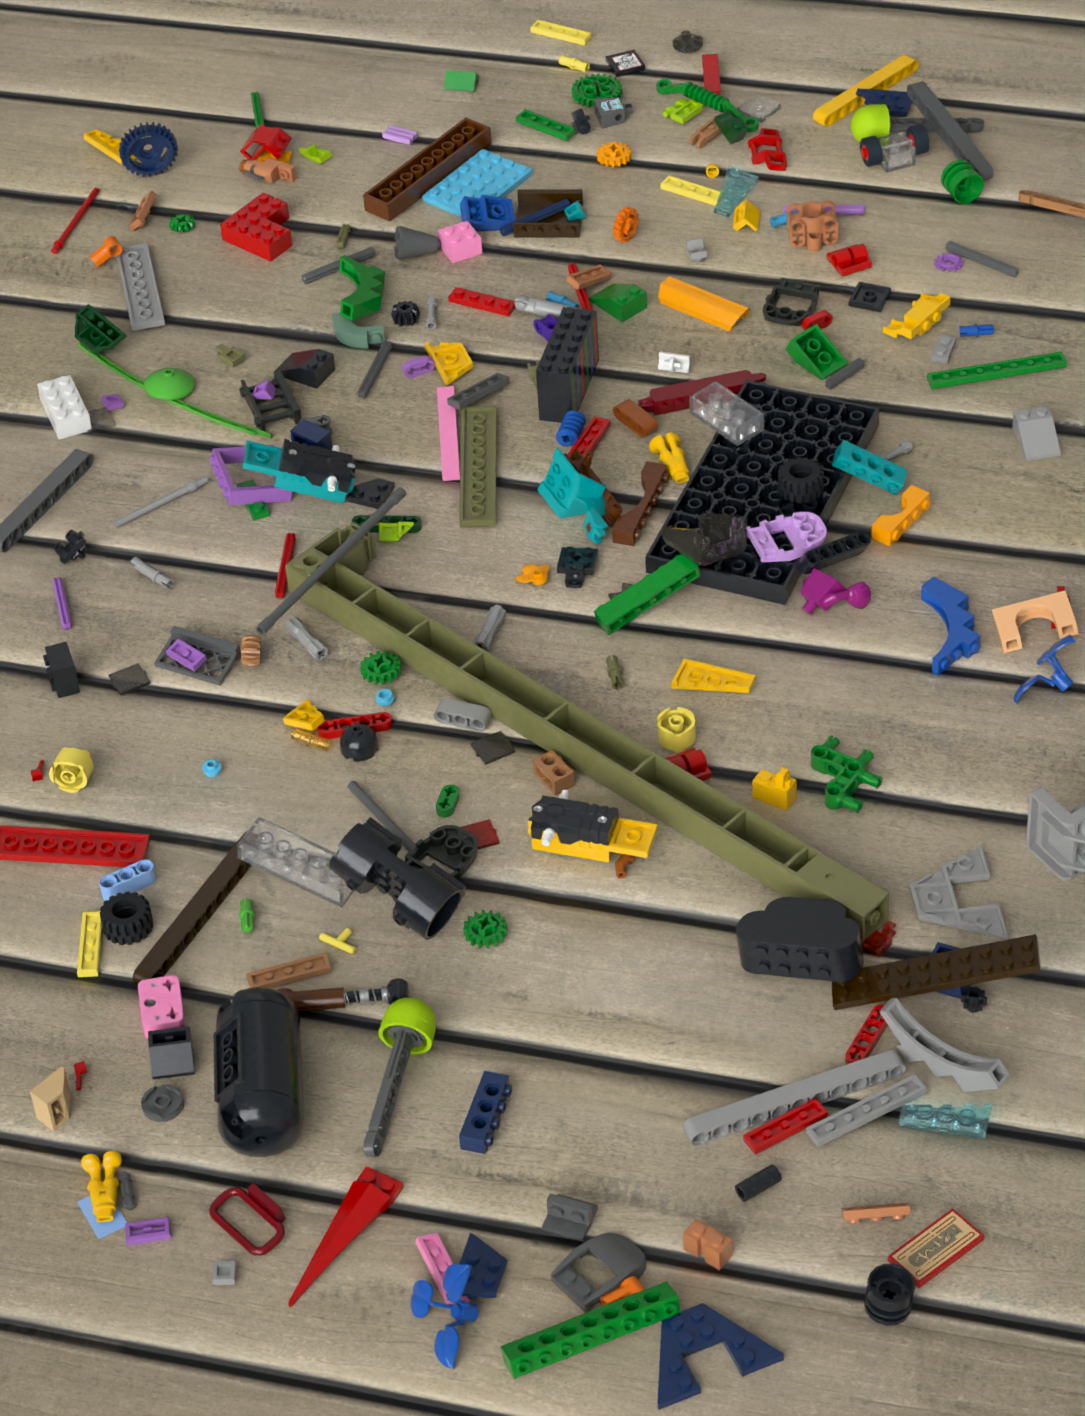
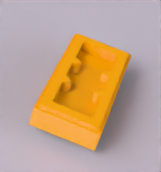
M264 150L258 156V161L264 162L267 158L290 164L292 151H284L282 156L277 159L270 152Z

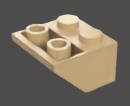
M61 1066L30 1091L36 1118L52 1131H55L70 1119L71 1093L65 1068Z

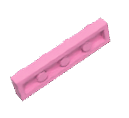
M438 1233L417 1237L416 1245L445 1303L448 1305L456 1304L447 1300V1291L443 1288L445 1271L453 1263ZM461 1296L460 1300L470 1303V1299L467 1296Z

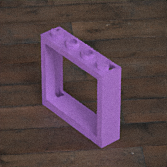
M245 446L213 448L212 456L209 457L211 461L210 466L214 469V476L218 478L219 488H222L223 497H226L228 505L291 501L292 491L282 490L274 487V485L235 488L225 464L243 463Z

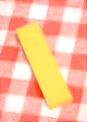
M537 20L530 27L533 33L581 45H586L592 38V33L541 20Z
M668 176L661 183V189L717 206L725 198V193L673 176Z
M101 911L83 912L77 968L78 977L99 976L103 930L100 918Z

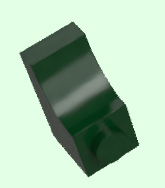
M727 111L714 118L715 123L730 145L744 139L748 128L740 116L735 118Z

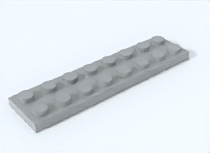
M147 243L122 247V253L116 256L132 331L165 325Z

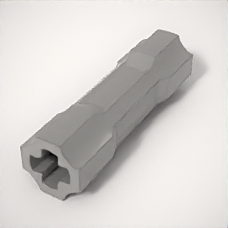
M495 605L490 608L486 621L473 642L487 652L493 643V638L506 616V610L502 606Z
M294 617L287 621L286 630L294 638L298 639L316 660L321 661L328 656V647L321 640L317 639L299 618Z

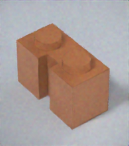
M695 1219L683 1232V1249L697 1258L701 1254L704 1255L705 1262L719 1271L733 1256L732 1239L698 1219Z

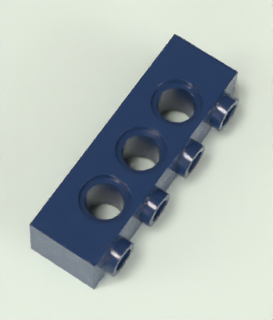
M484 1071L459 1135L461 1150L486 1154L488 1146H492L494 1130L499 1128L500 1114L504 1113L506 1109V1098L510 1097L512 1093L509 1075Z

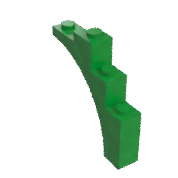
M346 255L341 256L339 272L353 281L357 290L341 300L340 315L354 321L379 311L385 271L375 266L367 267Z

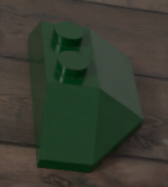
M89 304L76 313L75 338L94 354L112 350L127 337L124 332Z

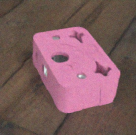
M164 976L139 982L138 993L144 1035L147 1039L148 1031L186 1027L181 998L182 993L177 976Z

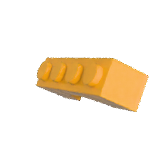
M911 485L902 494L901 509L903 511L895 515H881L872 524L871 538L888 546L899 540L900 536L920 518L923 512L929 509L931 505L930 492Z

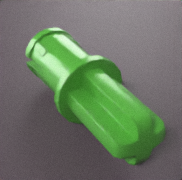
M245 898V905L244 899L240 901L241 912L239 913V919L241 920L242 931L249 934L254 929L253 920L255 919V913L253 912V901Z

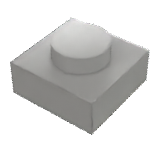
M236 1261L213 1262V1285H235Z

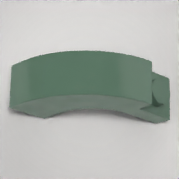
M340 312L332 313L334 334L344 345L367 349L368 344L383 343L385 341L383 325L356 326L349 319L341 316Z

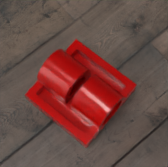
M863 243L827 253V260L842 277L872 267V261L868 258V251Z
M692 748L665 758L702 781L712 778L711 771L707 767L706 757L701 749L696 750Z

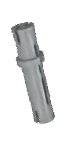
M134 557L131 560L130 566L152 579L153 583L160 584L167 590L174 587L172 583H175V581L166 576L163 571L156 570L138 557Z

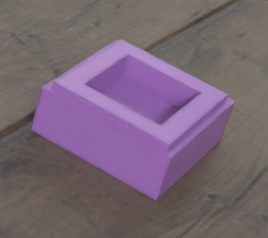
M117 393L101 397V402L108 411L124 408V402Z

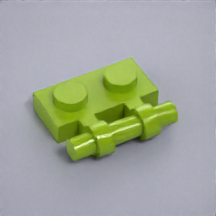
M686 98L677 100L673 106H668L662 114L665 118L671 116L672 120L684 124L703 111V104L692 99L688 101Z

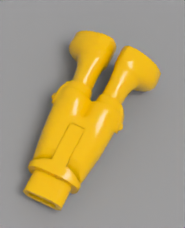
M673 432L666 433L665 441L662 435H657L649 443L650 451L653 454H660L659 460L667 465V472H669L671 478L677 484L689 481V470L684 457L685 453L679 447L681 445L679 435Z
M109 1151L103 1155L104 1181L101 1180V1161L97 1155L87 1154L81 1159L82 1168L91 1176L87 1189L90 1191L93 1214L96 1215L97 1222L112 1221L114 1219L113 1213L116 1212L117 1188L120 1183L115 1177V1172L122 1163L121 1154L116 1151Z

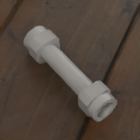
M430 297L427 299L426 304L428 310L426 328L434 330L437 324L435 318L437 300Z
M904 441L893 451L878 456L889 461L902 453L904 455L908 454L913 450V446L910 441Z

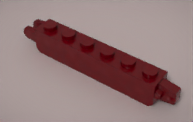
M742 370L658 387L650 390L649 397L638 400V406L645 411L653 412L656 416L730 401L737 397L746 380L766 384L764 382L766 375L762 372L751 374L748 370Z

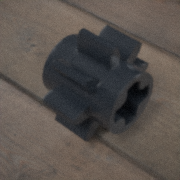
M976 986L966 988L965 994H961L963 1009H967L972 1013L983 1011V1005H987L985 990H981Z

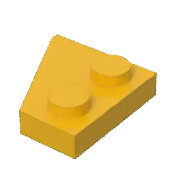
M307 699L283 717L285 725L309 731L317 729L325 721L323 714L315 706H311L310 701Z

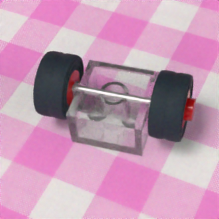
M922 124L908 127L906 135L904 132L880 138L870 136L860 141V152L865 165L871 167L880 164L885 172H893L894 170L916 165V155L929 151V137Z

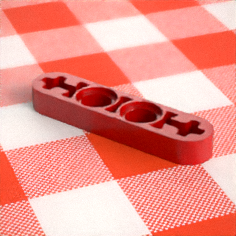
M387 712L327 720L318 726V734L322 739L340 738L345 730L341 728L342 726H351L364 722L369 723L367 726L374 732L386 731L392 727V716Z
M880 1004L872 1009L845 1054L846 1065L870 1056L888 1026L879 1012L885 1005ZM869 1027H876L878 1031L870 1032L867 1029ZM866 1041L869 1045L862 1047L859 1045V1042Z

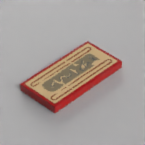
M951 1209L890 1254L888 1262L907 1269L914 1277L915 1286L920 1288L982 1242L984 1235L958 1212Z

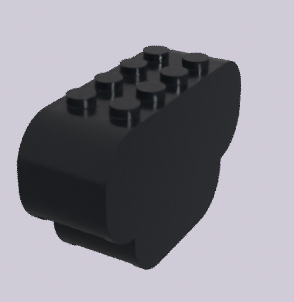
M797 897L778 898L770 902L765 910L753 911L744 915L736 927L741 966L749 973L843 982L855 978L861 972L864 965L860 927L856 921L847 918L845 907L836 901Z

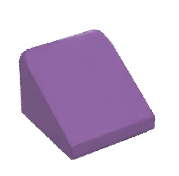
M267 380L255 386L252 397L253 399H273L276 388Z

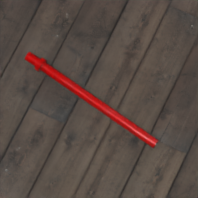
M95 187L60 238L54 242V246L51 249L53 254H57L59 249L64 247V242L99 193L98 188Z

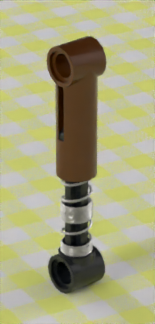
M400 978L391 980L387 986H380L379 989L371 987L370 990H368V987L359 988V991H355L353 988L352 991L346 992V989L344 990V987L292 991L288 988L277 990L294 1002L298 1012L345 1008L347 1003L349 1005L354 1002L370 1004V1001L378 1003L379 1000L388 1002L391 1005L401 998H409L408 983Z

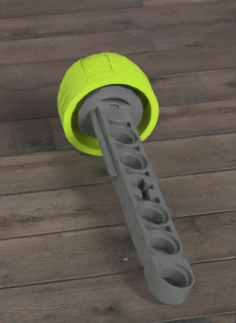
M872 104L859 108L854 113L850 125L852 135L859 143L863 138L876 136L881 146L887 144L890 132H906L910 126L922 124L927 132H936L926 118H890L885 104ZM954 118L964 132H979L984 128L983 119Z
M401 998L396 1000L387 1008L382 1018L378 1034L382 1042L392 1048L363 1144L364 1154L367 1157H378L381 1153L384 1143L383 1139L386 1137L410 1054L425 1053L432 1046L436 1030V1017L431 1007L420 999Z

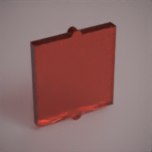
M490 819L461 827L476 837L478 850L499 844L496 829L493 828Z

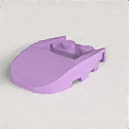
M796 512L790 517H784L782 514L776 516V519L767 522V520L759 522V527L750 528L748 526L746 527L747 538H750L761 558V562H780L800 558L808 550L822 546L826 539L827 529L818 515L811 512ZM784 531L793 550L784 551V549H778L770 534Z

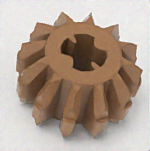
M254 634L243 636L241 643V662L243 665L258 666L260 664L262 652L260 636Z

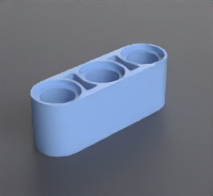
M141 860L102 877L99 885L103 900H109V897L112 895L116 896L120 892L121 894L125 892L133 893L154 884L156 875L153 862Z

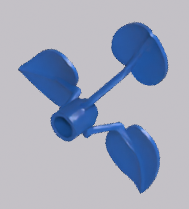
M1070 634L1052 645L1037 661V664L1040 665L1044 660H1048L1055 670L1050 676L1052 680L1041 675L1031 677L1015 692L1014 702L1016 704L1021 694L1039 679L1049 683L1052 687L1056 685L1062 692L1073 683V680L1064 672L1055 656L1057 650L1075 642Z
M451 1264L445 1271L443 1288L447 1291L446 1297L449 1301L456 1303L454 1305L431 1301L434 1289L432 1284L426 1280L417 1281L412 1289L411 1310L415 1317L424 1318L429 1312L430 1305L451 1309L452 1317L457 1320L447 1324L445 1330H439L434 1343L435 1354L438 1360L450 1369H455V1359L459 1348V1333L454 1327L465 1325V1321L475 1322L479 1313L476 1304L460 1300L472 1268L471 1265Z

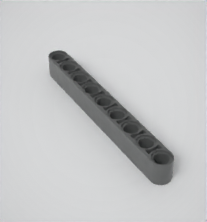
M924 81L908 85L907 94L955 157L958 160L969 162L982 177L983 181L993 178L992 166Z
M75 449L0 524L1 552H7L88 471L94 462L93 454Z

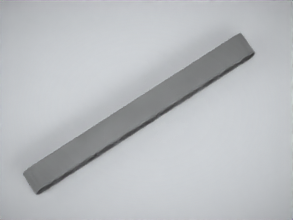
M888 1050L693 1116L683 1123V1129L691 1144L699 1146L770 1122L814 1098L822 1104L896 1079L906 1072V1066L897 1051Z

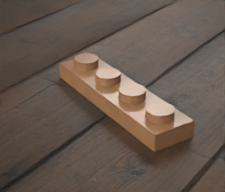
M324 952L246 973L250 988H275L330 973L332 970L327 954Z

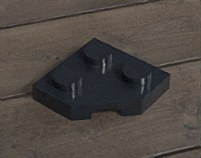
M379 478L364 482L353 487L352 492L347 496V500L350 503L378 509L392 493L395 484L394 482Z

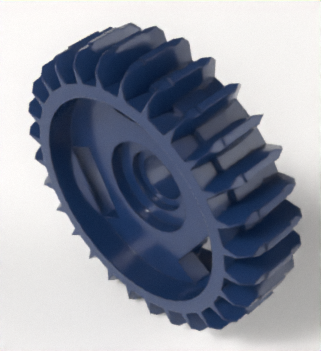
M146 122V125L140 123L139 127L134 125V130L129 129V134L124 133L125 138L122 137L119 143V154L123 165L132 174L136 172L137 176L141 173L143 177L146 174L151 177V174L157 176V172L163 174V169L168 170L167 166H172V161L175 162V157L178 156V146L174 134L165 125L161 127L160 123L156 126L154 122L151 125ZM146 145L152 146L149 150L143 149ZM164 148H167L165 154L161 157ZM134 155L142 163L133 160L130 156Z

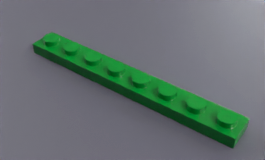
M1061 351L927 373V380L931 389H939L1067 367V361Z

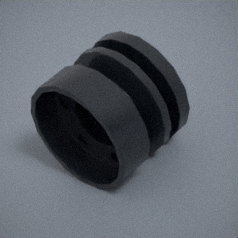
M882 1264L870 1272L867 1280L864 1307L872 1320L888 1326L902 1323L909 1317L915 1292V1281L911 1273L904 1267L896 1264Z

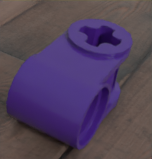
M548 314L545 318L534 320L533 324L536 332L548 342L557 321L551 314Z

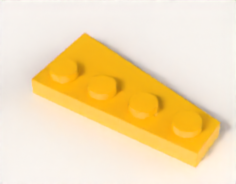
M97 129L83 133L84 140L118 163L123 164L119 154L121 139H112V135ZM134 155L130 156L133 160L137 159Z
M684 658L671 681V689L750 693L756 681V675Z

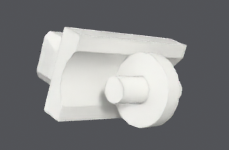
M659 352L658 369L669 372L689 373L690 355Z

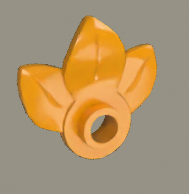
M536 564L524 565L522 567L523 574L517 576L515 580L520 583L533 582L534 585H543L547 582L550 567L547 564L540 566Z

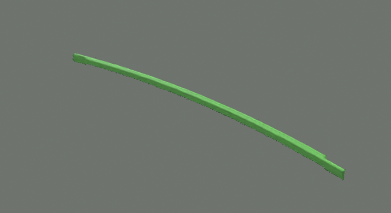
M78 343L79 347L96 360L144 389V381L123 370L100 353L94 354L83 344ZM166 400L187 411L254 436L261 435L272 438V434L217 416L182 400Z

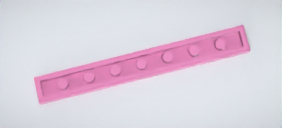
M454 386L437 387L443 481L460 480L456 408L448 405L447 398L455 395Z

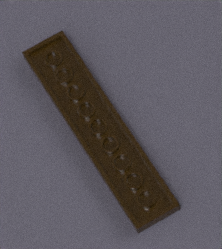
M1034 934L863 967L861 972L851 980L843 982L832 981L834 1010L1040 972L1041 963L1037 935Z

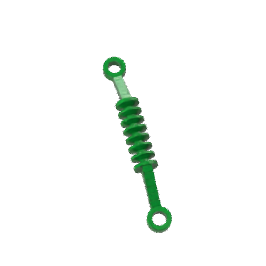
M662 79L656 83L657 92L660 94L681 93L683 96L689 97V99H693L721 113L729 111L735 118L740 116L748 128L747 132H754L759 128L757 118H746L729 102L727 97L708 91L706 88L703 89V87L692 82L672 85L670 80Z

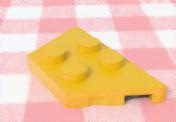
M424 342L425 349L435 362V367L445 385H449L473 368V362L462 343L440 342V346L430 345V342Z

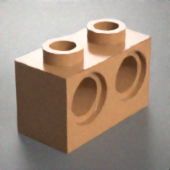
M553 750L533 759L534 775L555 796L560 794L562 790H568L575 786V772L573 768L568 767L562 757Z

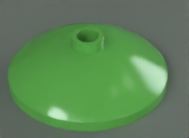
M178 368L156 370L144 380L145 392L154 398L162 400L180 399L189 395L195 389L194 377Z

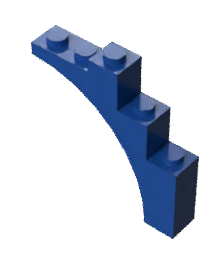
M933 576L922 585L921 600L930 605L941 616L948 631L945 644L932 658V672L939 675L962 656L969 659L973 654L978 653L981 648V635L973 631L975 628V615L968 612L969 596Z

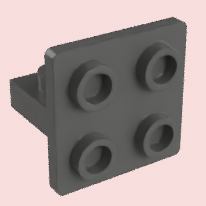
M550 1193L547 1198L548 1214L542 1225V1230L583 1241L598 1210V1205L561 1194L554 1195Z

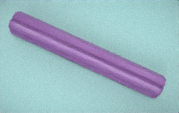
M53 578L52 582L62 628L64 630L67 628L71 629L72 623L62 578Z

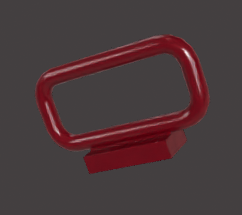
M254 1183L247 1188L248 1193L240 1187H232L225 1190L210 1205L209 1214L212 1220L252 1255L261 1256L270 1252L282 1241L285 1235V1228L282 1222L286 1217L282 1208ZM230 1197H240L276 1229L274 1237L262 1247H256L218 1213V1208Z

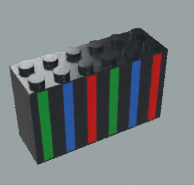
M572 307L562 308L536 369L539 420L562 423L567 411H579L599 362L597 311Z

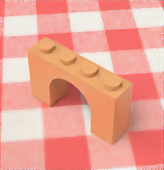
M1066 591L992 609L994 624L1004 653L1023 649L1018 630L1025 621L1032 618L1040 617L1051 620L1055 624L1060 639L1068 634L1071 636L1078 634L1076 620Z

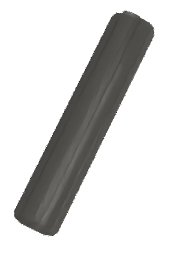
M857 358L825 381L826 388L833 389L863 368L864 360Z

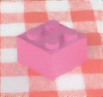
M468 221L438 230L440 248L452 264L482 254L481 237Z

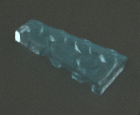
M728 166L714 213L729 218L745 195L751 190L752 186L756 184L759 177Z
M952 1104L943 1105L939 1108H933L932 1105H903L899 1126L985 1139L992 1104H984V1108H974V1104H965L964 1108H952Z

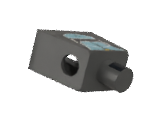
M618 97L594 99L595 114L602 129L624 123L625 114L633 113L632 104L623 105Z

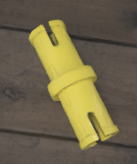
M565 55L559 58L560 65L568 66L572 70L576 69L587 73L590 69L589 63L582 62L578 58H570Z

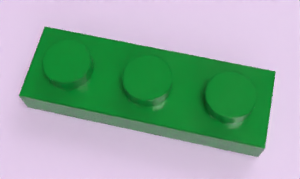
M254 479L237 484V487L257 486ZM255 502L253 504H245L253 521L270 516L266 503Z

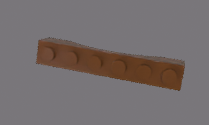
M646 461L641 471V483L645 491L644 496L634 509L617 518L612 528L613 543L634 546L636 540L640 539L641 530L646 527L647 518L651 517L653 507L657 505L658 497L663 493L665 483L669 481L670 474L667 472V465Z

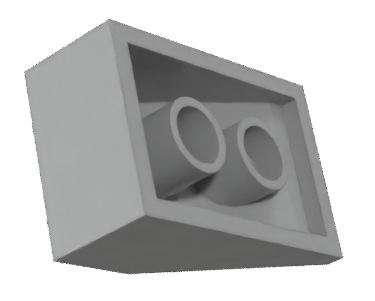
M1048 406L1013 411L1012 428L1026 461L1061 456L1053 417Z

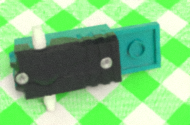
M285 439L282 448L247 440L242 468L274 475V487L344 503L346 494L352 492L357 465L353 460V455L340 452L338 445H334L332 450L313 445L307 446L304 443L299 444L296 441L290 442V440Z

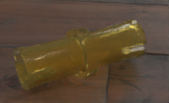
M294 728L291 734L292 740L305 743L307 747L313 746L328 751L331 740L319 737L314 732L308 733Z

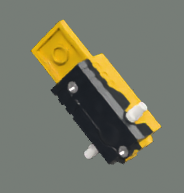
M562 790L558 798L543 795L541 800L532 806L531 817L528 819V834L532 838V849L603 862H610L613 852L648 858L658 831V824L619 818L618 808H608V806L603 805L601 807L598 804L589 805L586 802L568 800L569 791Z

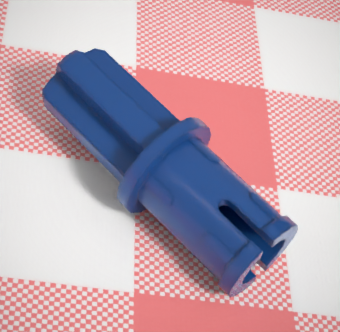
M976 323L971 326H959L960 337H978V335L994 334V326L992 324L977 325Z

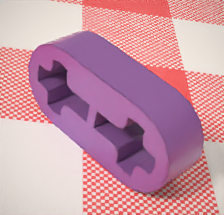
M428 355L405 362L402 366V371L408 378H413L431 372L435 367V362Z

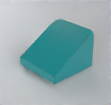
M578 201L564 210L569 221L587 217L583 206Z

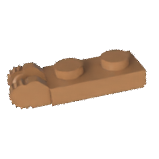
M714 118L691 135L689 138L691 145L697 143V147L702 148L707 142L721 133Z

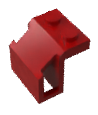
M261 124L250 134L240 153L248 160H254L266 149L275 158L279 159L292 138L279 127L274 129L264 127L265 125ZM253 143H258L259 145L252 156L246 152Z

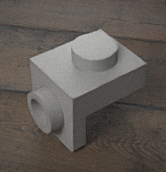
M702 238L686 241L687 254L691 260L699 262L703 261V258H707V251L704 249Z

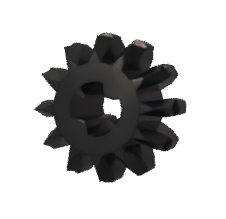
M412 301L398 302V304L393 305L391 316L394 323L399 324L400 327L413 326L414 323H418L420 310L417 303H412Z

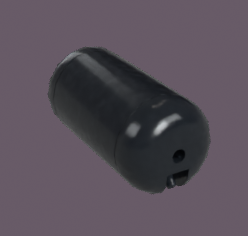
M252 987L239 990L229 999V1002H224L218 1009L216 1032L213 1034L214 1101L217 1102V1127L224 1143L239 1154L249 1157L278 1155L292 1147L301 1136L303 1128L304 1107L300 1016L294 1002L280 991L268 987Z

